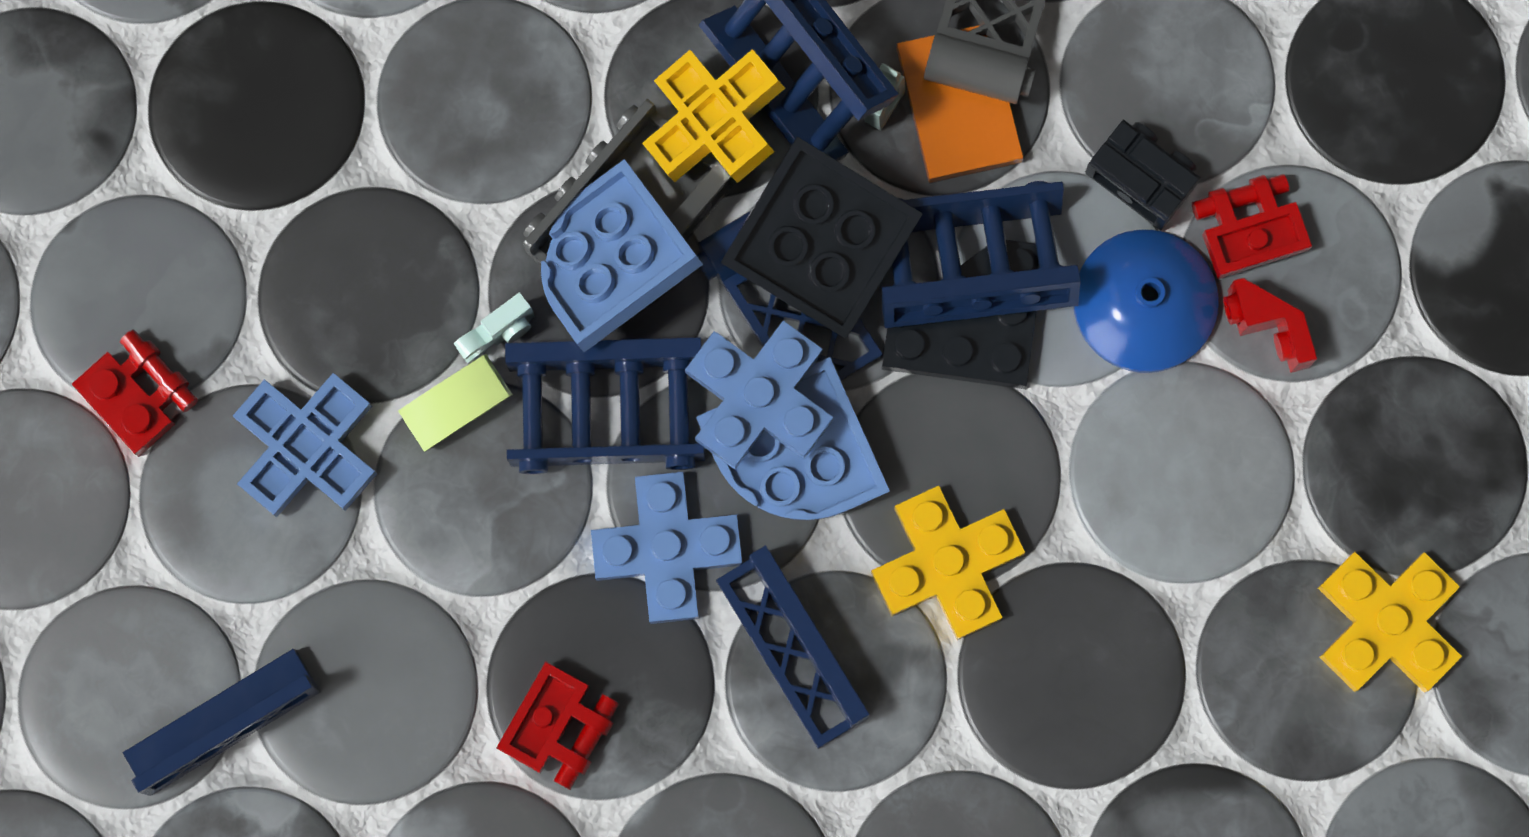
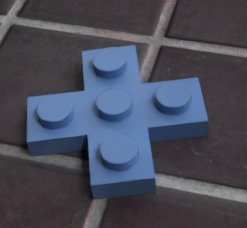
M782 321L754 359L714 331L685 369V373L723 400L697 434L695 441L733 469L738 467L764 431L805 459L833 421V416L795 390L823 353V349L785 321Z
M334 373L302 409L297 407L264 379L233 415L239 423L268 446L267 450L241 478L237 485L275 517L279 516L308 481L346 511L377 475L371 467L342 444V441L367 414L372 405Z
M683 472L635 477L639 525L591 530L596 581L645 576L650 624L699 619L694 570L732 567L742 564L737 515L689 520Z

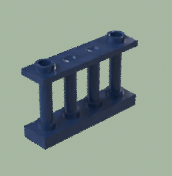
M744 0L739 8L734 5L703 19L699 24V27L730 67L753 49L782 83L785 89L765 105L763 109L791 145L795 138L799 137L839 161L845 158L849 151L838 139L837 135L851 118L855 116L859 121L889 106L899 95L826 0ZM766 3L783 24L767 46L750 25ZM794 41L799 44L812 61L796 83L779 63V60ZM824 78L841 98L839 104L825 120L808 100V97Z
M1034 181L1025 186L906 200L898 198L923 213L912 232L935 229L943 279L941 281L924 283L914 282L907 239L892 263L895 285L882 287V313L885 328L1078 306L1081 282L1078 265L1062 266L1059 264L1051 216L1062 215L1063 182L1047 183L1044 181ZM1031 218L1040 268L1014 272L1010 268L1003 221ZM983 224L991 274L966 278L962 276L955 227Z
M701 337L601 340L586 352H583L575 341L505 343V363L510 372L517 371V376L522 378L523 449L507 450V461L510 466L519 467V473L544 474L548 473V466L665 462L666 469L669 470L695 468V461H705V450L700 444H689L688 375L685 373V369L702 348ZM663 367V372L668 374L670 445L641 446L639 375L644 373V368ZM595 369H615V374L620 375L621 446L592 447L590 376L595 375ZM548 370H566V375L571 377L572 448H543L542 378L547 376Z

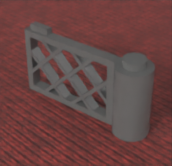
M946 0L923 79L1017 104L1019 95L1028 98L1036 70L1028 68L1027 64L1045 0H1033L1019 8L1014 0H1001L1009 12L992 21L988 20L978 5L985 0H961L957 3L956 0ZM968 8L980 25L969 32L949 27L951 17ZM1032 13L1030 21L1028 23L1024 16ZM1015 21L1025 35L1023 46L1003 42L995 30Z

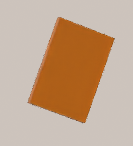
M980 25L960 30L969 32ZM935 35L897 43L896 49L905 78V86L929 183L1022 163L1023 155L1009 102L924 80V73Z

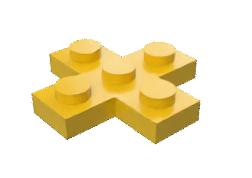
M753 49L717 80H715L691 50L686 52L654 80L679 112L642 144L674 182L712 152L729 175L738 183L775 152L749 119L781 93L785 87Z
M939 485L895 505V512L914 551L871 570L874 581L891 616H895L936 596L957 640L1002 619L1001 613L982 575L1025 555L1024 548L1005 509L960 529Z
M1353 552L1318 587L1353 622L1319 658L1354 692L1358 691L1389 659L1424 693L1429 691L1462 657L1427 622L1460 586L1425 552L1420 554L1391 585L1380 577L1356 552Z

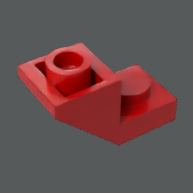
M1245 278L1232 282L1227 290L1228 296L1223 298L1226 317L1230 325L1237 324L1240 336L1277 327L1279 332L1274 334V344L1280 361H1287L1290 373L1310 368L1317 360L1304 312Z

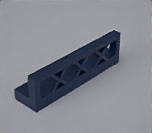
M766 545L750 554L748 561L716 579V583L817 749L869 718L868 711ZM755 570L765 586L760 606L740 601L730 584ZM769 594L779 610L766 607ZM745 609L758 612L755 625ZM764 614L784 618L787 622L790 632L786 648L765 643L759 632ZM794 635L804 652L791 649ZM771 651L784 654L781 668ZM789 655L810 660L816 673L811 690L791 685L786 678L785 672ZM820 678L830 694L817 691ZM796 693L810 696L807 710ZM815 698L835 702L846 720L821 734L810 717Z
M291 649L122 752L136 776L131 781L137 792L149 796L155 794L320 693V689L297 650Z

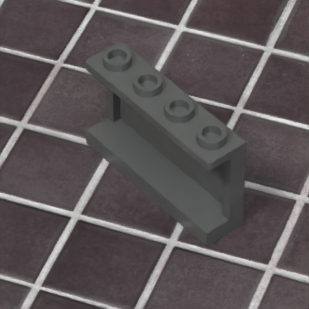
M646 99L639 108L636 105H632L622 115L617 123L619 131L608 144L605 141H601L591 151L586 159V164L589 166L576 180L574 177H570L565 181L555 195L554 199L558 202L547 215L539 213L533 218L523 233L526 237L523 246L526 254L541 265V261L546 262L547 252L552 240L549 232L557 218L583 189L624 159L685 241L688 240L724 198L736 181L719 161L708 154L674 182L642 144L667 122L656 111L655 104Z

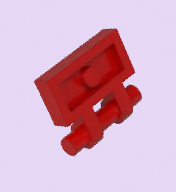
M1284 174L1268 179L1265 175L1249 179V185L1229 191L1220 188L1208 192L1207 198L1192 202V210L1197 220L1214 215L1218 221L1219 226L1207 229L1202 234L1218 279L1307 252L1311 249L1312 244L1297 202L1278 207L1274 196L1289 192V184ZM1255 202L1260 213L1239 220L1236 219L1233 209Z
M131 330L120 340L122 346L130 353L129 358L122 365L107 352L78 377L72 385L131 451L140 457L175 425L163 410L174 402L183 412H187L196 405L198 399L187 388L189 385L187 379L180 372H173L159 357L161 352L151 340L144 341L135 330ZM144 370L159 385L158 389L151 396L134 380Z
M545 661L496 749L540 774L550 756L563 763L553 781L571 790L579 774L585 775L592 762L588 758L601 735L607 736L614 723L610 719L619 703L602 694L594 710H590L580 704L590 687ZM575 718L585 725L570 750L558 742L571 719Z

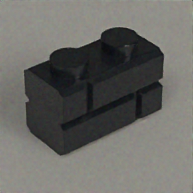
M1123 119L1108 137L1107 141L1092 157L1087 165L1085 174L1161 231L1194 190L1201 177L1194 173L1196 166L1188 157L1178 151H1173L1170 155L1156 144L1158 141L1157 136L1148 127L1139 122H1135L1132 126Z

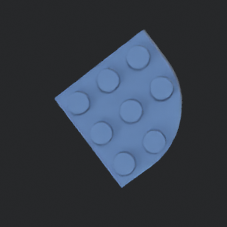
M624 159L583 189L554 222L549 232L552 240L547 252L546 262L541 261V278L544 293L551 308L583 352H586L703 264Z
M830 357L815 363L795 389L833 416L832 423L805 459L794 453L766 431L761 434L736 469H733L712 453L721 473L738 494L754 506L784 518L796 520L823 519L846 512L890 492ZM717 408L696 417L701 429Z

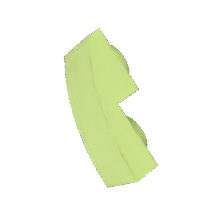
M487 354L443 380L398 410V412L425 452L513 394Z

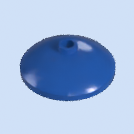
M1142 229L1124 232L1099 245L1081 267L1079 272L1081 281L1078 306H1073L1076 323L1087 344L1096 354L1110 364L1121 369L1139 373L1169 370L1193 357L1209 338L1217 319L1219 307L1216 281L1209 265L1201 254L1184 240L1172 234L1156 230ZM1148 286L1153 287L1158 293V299L1155 301L1145 300L1141 295V289Z

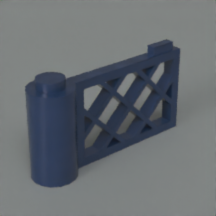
M751 210L698 242L701 252L696 256L703 264L700 266L702 272L709 281L715 277L719 279L762 347L770 339L767 332L771 316L799 322L797 331L801 334L803 333L804 324L827 328L814 319L806 317L802 312L801 315L773 309L776 297L773 294H770L768 307L747 303L738 286L748 281V279L720 263ZM754 312L766 314L763 327ZM860 318L849 334L858 336L867 350L866 354L853 362L832 358L837 333L832 331L827 356L820 355L817 359L820 362L830 357L833 365L843 367L837 371L841 381L883 355Z

